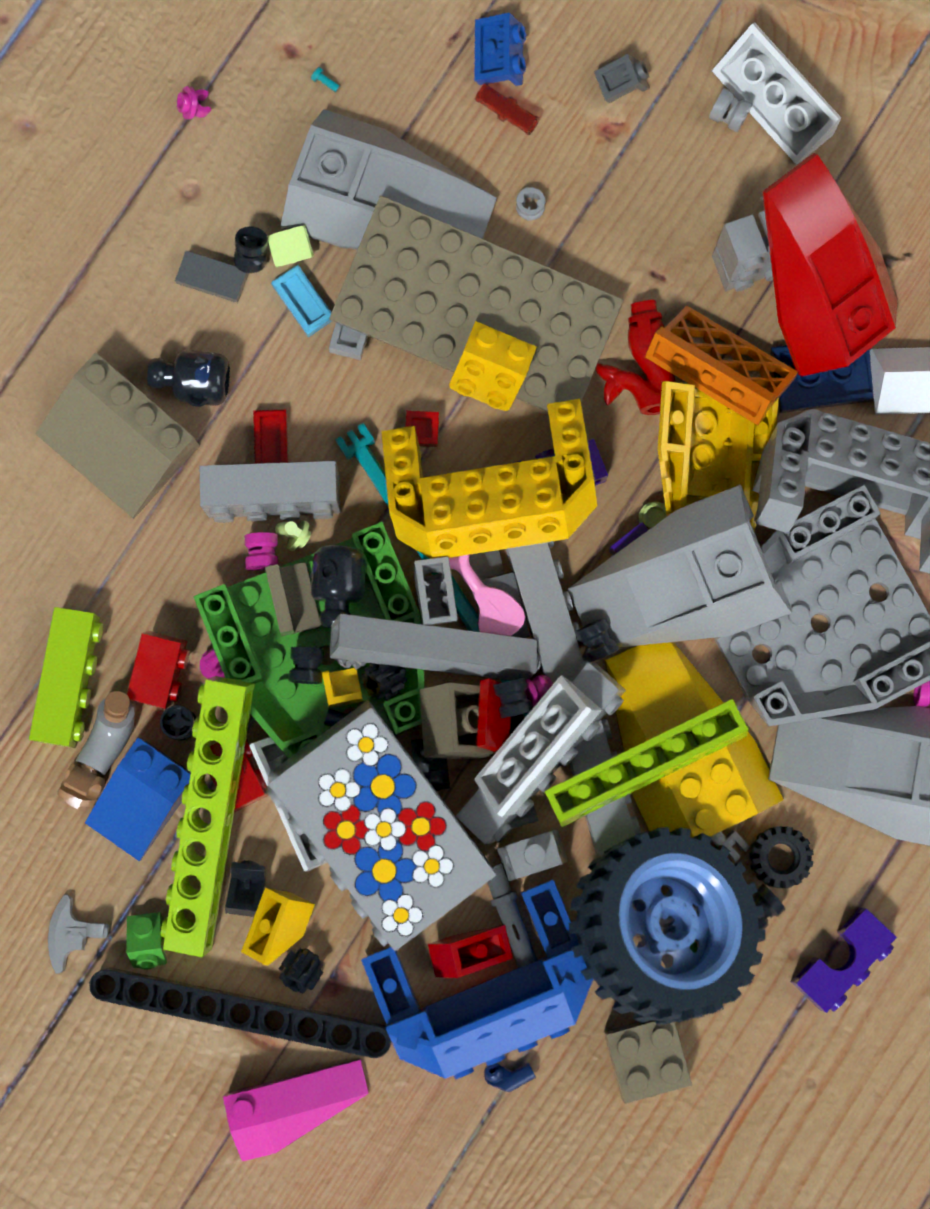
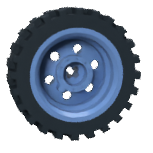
M661 827L650 832L640 833L604 851L605 855L594 859L588 866L592 872L580 877L576 886L583 890L582 895L573 898L571 901L570 910L577 911V920L569 923V934H577L579 945L573 947L572 950L574 957L582 956L587 968L582 970L581 973L586 981L594 978L600 986L595 993L601 1000L611 997L616 1001L613 1006L615 1011L620 1014L631 1011L635 1012L633 1019L636 1021L647 1022L655 1020V1024H669L716 1013L724 1009L723 1004L734 1002L742 995L738 988L750 985L755 977L749 971L750 967L761 964L763 953L756 950L758 942L765 941L766 930L759 929L758 918L765 915L763 905L756 906L752 894L758 892L754 882L746 883L742 873L747 869L741 861L733 864L727 858L731 851L724 845L716 848L710 845L712 837L704 833L691 838V830L682 827L669 832L668 827ZM662 885L669 888L665 896L661 893ZM634 936H640L642 939L638 942L637 947L633 941ZM694 940L697 942L698 949L695 953L692 952L689 947V945H691L694 942Z

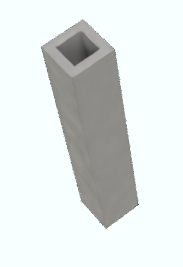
M340 614L331 625L330 658L511 681L525 677L529 679L539 670L541 664V656L537 652V640L346 614Z

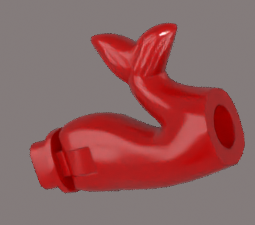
M650 299L630 305L632 316L628 318L629 328L627 336L630 352L646 374L647 380L634 372L621 370L611 365L597 363L595 369L597 374L606 381L603 398L607 406L623 390H628L633 395L641 414L658 415L660 414L662 382H675V375L645 358L655 332L661 326L665 328L662 322V313L657 312L656 300Z

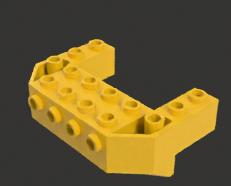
M580 398L547 404L555 456L423 477L421 451L415 426L381 431L389 512L397 539L430 559L458 557L569 539L597 507L594 476Z

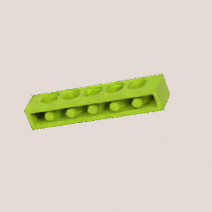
M733 699L546 790L545 794L561 827L746 737L749 729Z

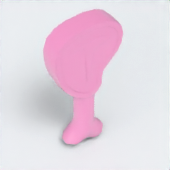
M470 555L449 558L450 568L460 573L472 590L474 599L479 606V632L512 636L522 627L525 620V613L519 602L504 590L485 585L470 566Z

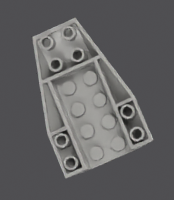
M323 109L309 128L291 177L281 228L288 230L305 225L308 237L341 248L357 249L381 195L483 239L496 203V197L389 131Z
M741 484L677 509L569 587V594L582 625L585 626L605 618L609 626L608 634L610 638L616 641L618 648L730 636L792 613V608L781 581L774 582L749 520L753 517V513Z
M921 706L877 708L778 725L768 779L894 839L930 846V708Z

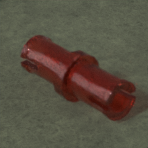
M487 83L483 84L477 92L475 101L496 113L497 118L502 122L507 120L525 132L526 135H530L536 128L539 117L518 105L517 100L512 96L507 98Z

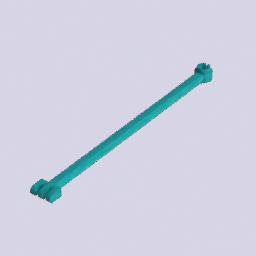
M362 422L357 427L363 438L358 439L351 429L346 432L352 442L350 446H347L341 436L335 439L347 460L353 456L357 458L389 507L386 474L369 446L375 443V440ZM418 552L422 560L430 559L422 553ZM451 574L456 612L468 631L479 632V616ZM500 679L502 683L511 681ZM523 713L524 718H525L529 713Z

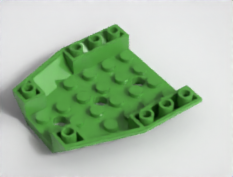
M383 522L352 533L351 539L336 544L361 549L367 557L365 593L360 601L349 603L351 615L421 624L419 610ZM315 553L295 560L293 562H290L288 564H285L283 566H280L279 568L299 563H306L308 573L310 576L312 572L313 557ZM266 572L229 587L223 584L193 596L225 678L255 683L250 714L288 759L331 728V726L324 724L330 707L328 706L323 678L322 684L289 682V671L295 668L290 658L291 647H330L331 628H325L321 625L317 629L282 637ZM315 599L320 620V615L325 609V602ZM336 660L330 665L320 663V667H318L321 672H335L354 668L353 665L345 668ZM366 663L363 667L361 666L357 669L363 701L369 700L395 736L422 724L420 689L425 688L423 669L403 667L406 670L405 675L407 678V682L404 683L405 688L401 689L397 696L388 701L384 697L381 699L372 698L363 686L362 674L365 673L364 670L370 666V663ZM358 703L332 707L330 709L343 713L349 708H357Z

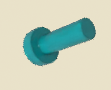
M317 67L311 76V80L314 82L319 80L331 90L337 92L340 85L324 75V69Z

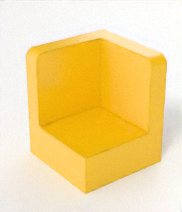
M355 668L335 672H322L328 706L330 708L363 701L358 672Z

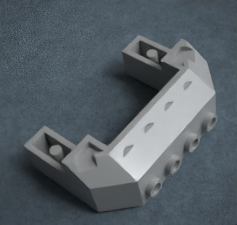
M810 409L779 422L761 455L752 491L759 493L756 524L789 533L803 508L805 486L842 497L865 485L877 507L905 515L904 535L921 539L919 571L930 574V443L815 409Z

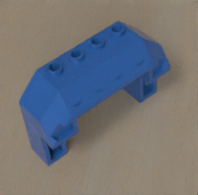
M549 880L520 892L546 957L420 1009L399 954L391 946L361 959L387 1024L386 1030L399 1059L445 1079L451 1076L459 1079L474 1072L473 1067L484 1062H486L487 1066L504 1060L506 1058L505 1054L515 1049H518L520 1053L537 1046V1040L546 1036L554 1039L570 1032L569 1027L576 1024L593 979L586 981L581 973L582 970L587 968L583 957H574L572 948L579 945L576 934H569V923L571 921L554 880Z

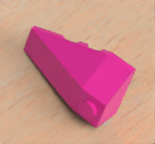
M359 1059L230 1091L223 1096L232 1138L241 1160L246 1161L277 1153L369 1094L362 1061Z

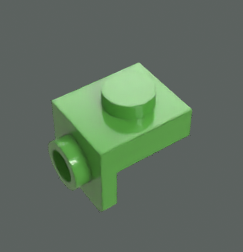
M161 912L127 916L126 953L133 968L149 970L158 965L167 964V956L163 950V938H161L163 923Z

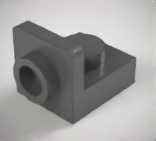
M629 54L594 71L604 99L608 103L636 89L643 92L649 89L646 81L649 78V73L642 60L638 61Z

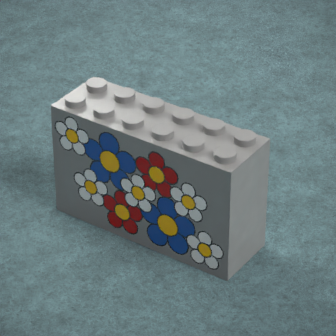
M369 700L268 774L267 788L269 790L267 793L278 808L283 805L287 808L290 817L288 821L299 836L304 833L310 839L308 841L311 845L309 849L321 864L327 861L330 865V876L341 891H344L346 888L351 893L350 897L353 900L351 904L362 919L367 916L371 919L372 932L383 946L389 943L394 951L398 950L496 876L495 871L484 854Z

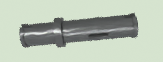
M503 864L492 866L496 876L487 882L493 897L490 902L492 907L496 906L502 925L506 926L509 943L516 959L517 967H523L538 961L535 956L515 901L518 896L516 891L512 892ZM512 924L516 925L518 934L520 936L519 939L516 938Z

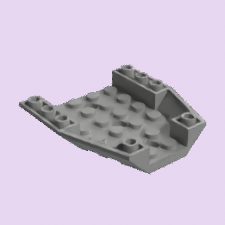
M865 485L796 520L789 533L777 530L761 547L774 582L781 581L793 612L730 636L714 638L746 699L767 726L874 710L930 680V615L879 526L876 518L881 513ZM879 584L886 590L884 601L876 602L870 597L869 589L871 585ZM814 615H822L827 619L828 629L826 632L819 633L812 628L811 619ZM763 645L768 648L770 659L767 663L761 664L754 660L752 651L755 646Z

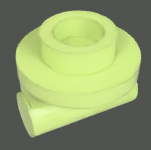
M305 520L301 521L298 525L293 521L280 522L275 527L278 535H285L289 538L287 549L294 551L297 547L302 549L311 536V532L308 530L309 523Z

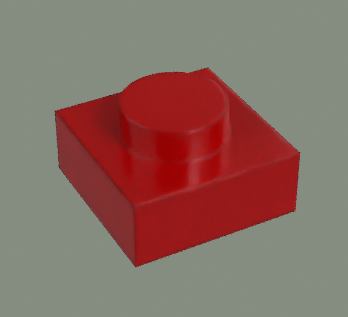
M406 410L405 427L415 426L419 446L438 447L439 412Z

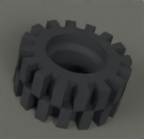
M779 826L766 829V831L756 836L757 839L750 846L752 848L751 853H749L751 870L756 873L755 876L759 880H762L768 886L790 888L791 886L802 883L804 878L808 877L810 874L808 871L810 867H813L814 861H812V856L814 852L809 847L811 843L802 836L803 833L793 830L791 827ZM777 844L787 845L794 854L792 865L784 871L773 868L768 859L769 851Z

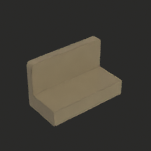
M306 563L279 568L278 564L265 567L281 636L319 628L321 624L315 599L311 596V582Z

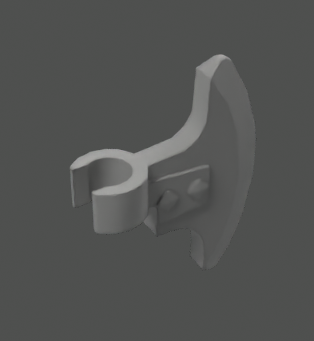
M67 894L63 895L56 906L49 925L48 950L50 961L56 974L65 971L67 957L72 951L85 949L87 937L108 938L109 924L78 921L72 913L73 898Z

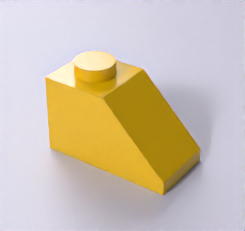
M265 887L241 952L263 965L269 966L304 936L315 904L292 892Z

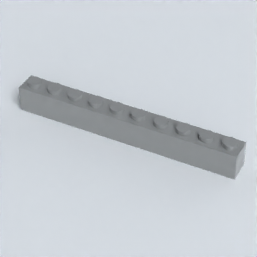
M554 542L507 548L506 553L511 570L515 575L531 637L537 640V652L541 656L540 667L542 674L547 675L553 684L560 675L572 682L588 662L585 655H581L578 645L579 641L574 633L580 627L578 622L572 624L568 612L573 610L568 590L562 592L559 579L564 578L559 559H552L549 549L554 547ZM607 719L598 722L601 728L589 741L583 739L576 747L579 753L570 763L573 777L618 755L616 751L611 752L607 739L612 738ZM630 794L585 816L597 856L603 855L604 851L641 833L636 816L630 818L627 804L632 803Z

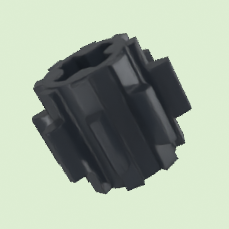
M370 663V666L365 668V673L362 674L363 686L367 689L369 695L377 699L384 697L386 701L397 696L399 691L405 688L404 683L407 682L406 670L399 666Z
M299 947L295 952L290 950L279 967V970H281L279 979L282 980L283 985L295 993L300 992L304 994L307 989L312 991L323 974V971L320 970L323 962L320 961L317 954H314L307 948L302 949Z

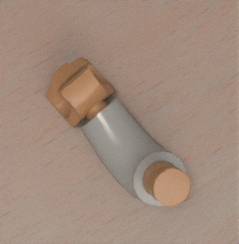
M113 691L99 704L93 729L75 760L82 766L71 764L59 787L57 795L65 800V804L76 809L79 807L93 808L105 785V780L96 775V773L105 775L126 745L134 727V707L124 692Z

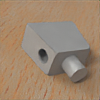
M449 557L414 561V580L421 625L458 621ZM428 573H438L433 576H425Z
M558 829L497 849L508 881L568 862Z

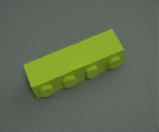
M54 607L29 740L76 748L77 741H82L85 723L81 722L83 708H88L91 698V689L87 688L89 675H94L97 666V656L93 655L95 643L101 641L103 634V623H100V617L95 613Z

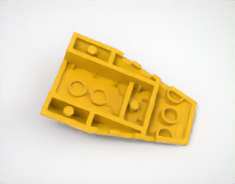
M668 381L662 382L657 450L667 516L679 508L741 484L753 513V517L749 521L755 532L757 524L754 518L758 508L759 493L752 491L761 455L777 426L779 398L767 411L763 421L756 425L702 391L695 389V385Z
M674 642L635 646L605 660L607 673L626 690L621 696L624 701L616 710L624 752L724 703ZM749 732L746 737L632 793L649 832L661 827H668L669 832L682 827L691 830V838L701 833L712 836L784 800L776 783L768 779L769 768Z

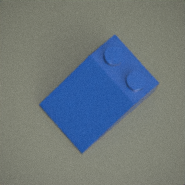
M138 737L117 766L86 819L85 824L136 860L141 861L182 803L183 790L186 784H189L191 772L146 740Z

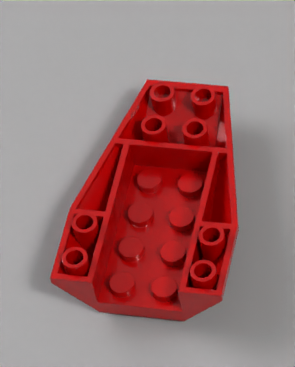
M813 153L762 191L778 323L796 371H798L797 374L800 376L849 366L896 329L897 299L879 246L819 155Z

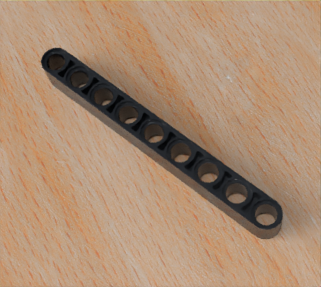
M116 968L103 969L96 972L89 982L91 994L100 1001L370 1058L382 1057L388 1052L392 1043L386 1026L378 1023ZM104 975L111 976L115 981V989L111 994L105 993L101 989L100 981ZM137 982H143L148 986L149 995L145 1001L138 1000L133 993V988ZM171 989H176L182 994L183 1002L179 1008H174L167 1002V994ZM204 996H210L216 1002V1011L212 1015L203 1013L200 1008V1001ZM237 1003H243L249 1007L250 1017L246 1022L238 1021L234 1017L233 1009ZM271 1010L279 1011L284 1017V1024L279 1029L270 1027L266 1021L267 1014ZM310 1017L317 1022L318 1031L315 1035L307 1036L302 1033L300 1022L303 1018ZM339 1024L348 1026L352 1032L351 1040L346 1043L338 1042L333 1035L335 1026ZM369 1033H382L386 1040L385 1046L379 1050L370 1048L367 1044Z

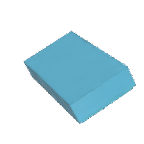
M298 265L271 282L272 287L308 338L333 322L329 320L332 312Z

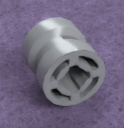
M723 89L713 106L709 118L716 122L723 121L727 123L729 129L738 133L753 103L745 99L738 100L734 98L732 92ZM731 104H733V106L731 107V109H730L728 115L726 116V114H727V112H728V110H729Z

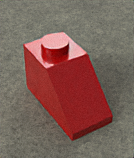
M505 925L456 934L428 944L435 978H460L513 959Z

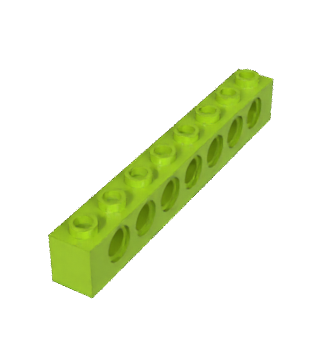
M214 676L206 679L205 683H202L198 693V703L202 704L200 717L195 719L192 731L193 737L196 738L195 749L190 752L187 762V770L191 771L190 781L184 787L182 794V804L186 806L184 818L179 820L176 832L177 838H180L179 850L174 853L171 863V870L175 872L174 882L169 886L166 895V904L170 905L168 918L164 919L161 927V938H165L163 950L201 958L212 950L255 683ZM217 706H221L227 711L228 720L226 723H222L216 718L215 711ZM212 740L221 744L223 750L221 757L215 756L211 752L210 743ZM206 774H210L216 779V790H211L206 786ZM200 808H205L211 813V823H205L200 818ZM195 841L205 846V857L196 853L194 849ZM190 875H194L200 880V890L194 889L190 885ZM184 909H190L195 914V923L189 922L185 918Z

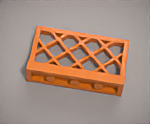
M687 305L665 328L661 326L655 332L645 358L688 384L695 385V388L756 425L763 421L767 411L793 382L798 371ZM685 319L696 324L699 328L687 327ZM692 337L703 338L705 344L694 343ZM713 338H719L726 342V344H715ZM720 354H731L733 360H722ZM741 355H747L754 359V361H743ZM748 371H759L761 377H750ZM769 372H776L784 378H772Z

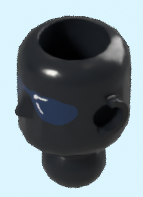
M183 350L177 354L174 363H168L163 358L158 357L150 360L147 372V383L150 387L154 389H162L165 386L172 387L173 395L176 399L196 407L204 405L218 406L226 400L230 382V365L227 358L222 354Z
M328 545L316 550L313 557L312 572L309 577L312 578L311 596L318 601L325 602V609L320 615L322 627L331 628V625L340 614L351 615L349 603H356L363 598L366 587L367 557L361 549L349 546Z

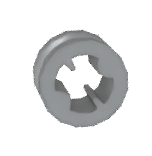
M525 188L518 194L516 210L519 216L525 220L534 221L543 215L545 197L539 189ZM531 198V201H533V198L537 200L536 209L531 210L530 206L528 209L524 208L525 199Z

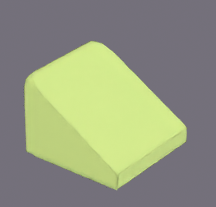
M305 225L267 236L276 267L314 257Z

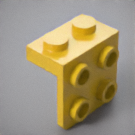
M475 321L450 380L449 387L463 396H469L486 403L494 409L508 411L527 375L537 346Z

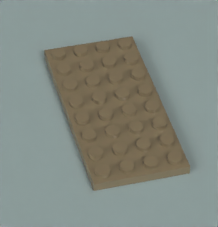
M380 195L329 320L452 372L457 367L475 321L537 346L516 399L548 412L547 404L579 398L582 402L623 299Z

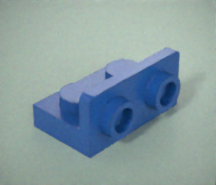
M511 13L475 19L474 81L479 85L506 80L511 81L515 86L523 85V73L526 71L523 43L526 41V30L524 25Z

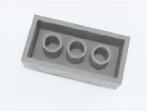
M335 461L200 466V506L209 518H214V522L218 523L233 522L234 517H247V521L259 522L266 521L267 516L279 515L281 520H298L300 515L313 514L315 519H331L333 514L341 513L340 474Z

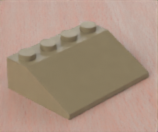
M96 352L73 376L35 433L133 519L199 447L198 442L189 432Z

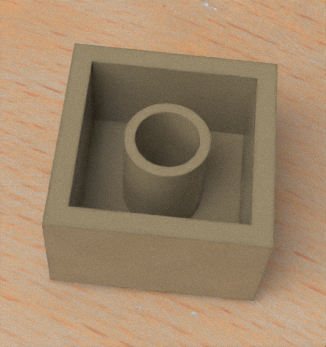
M445 683L420 689L424 757L475 760L495 755L496 752L477 746L480 686Z
M655 1020L639 1021L603 1031L621 1098L625 1104L692 1086L675 1022L655 1024Z

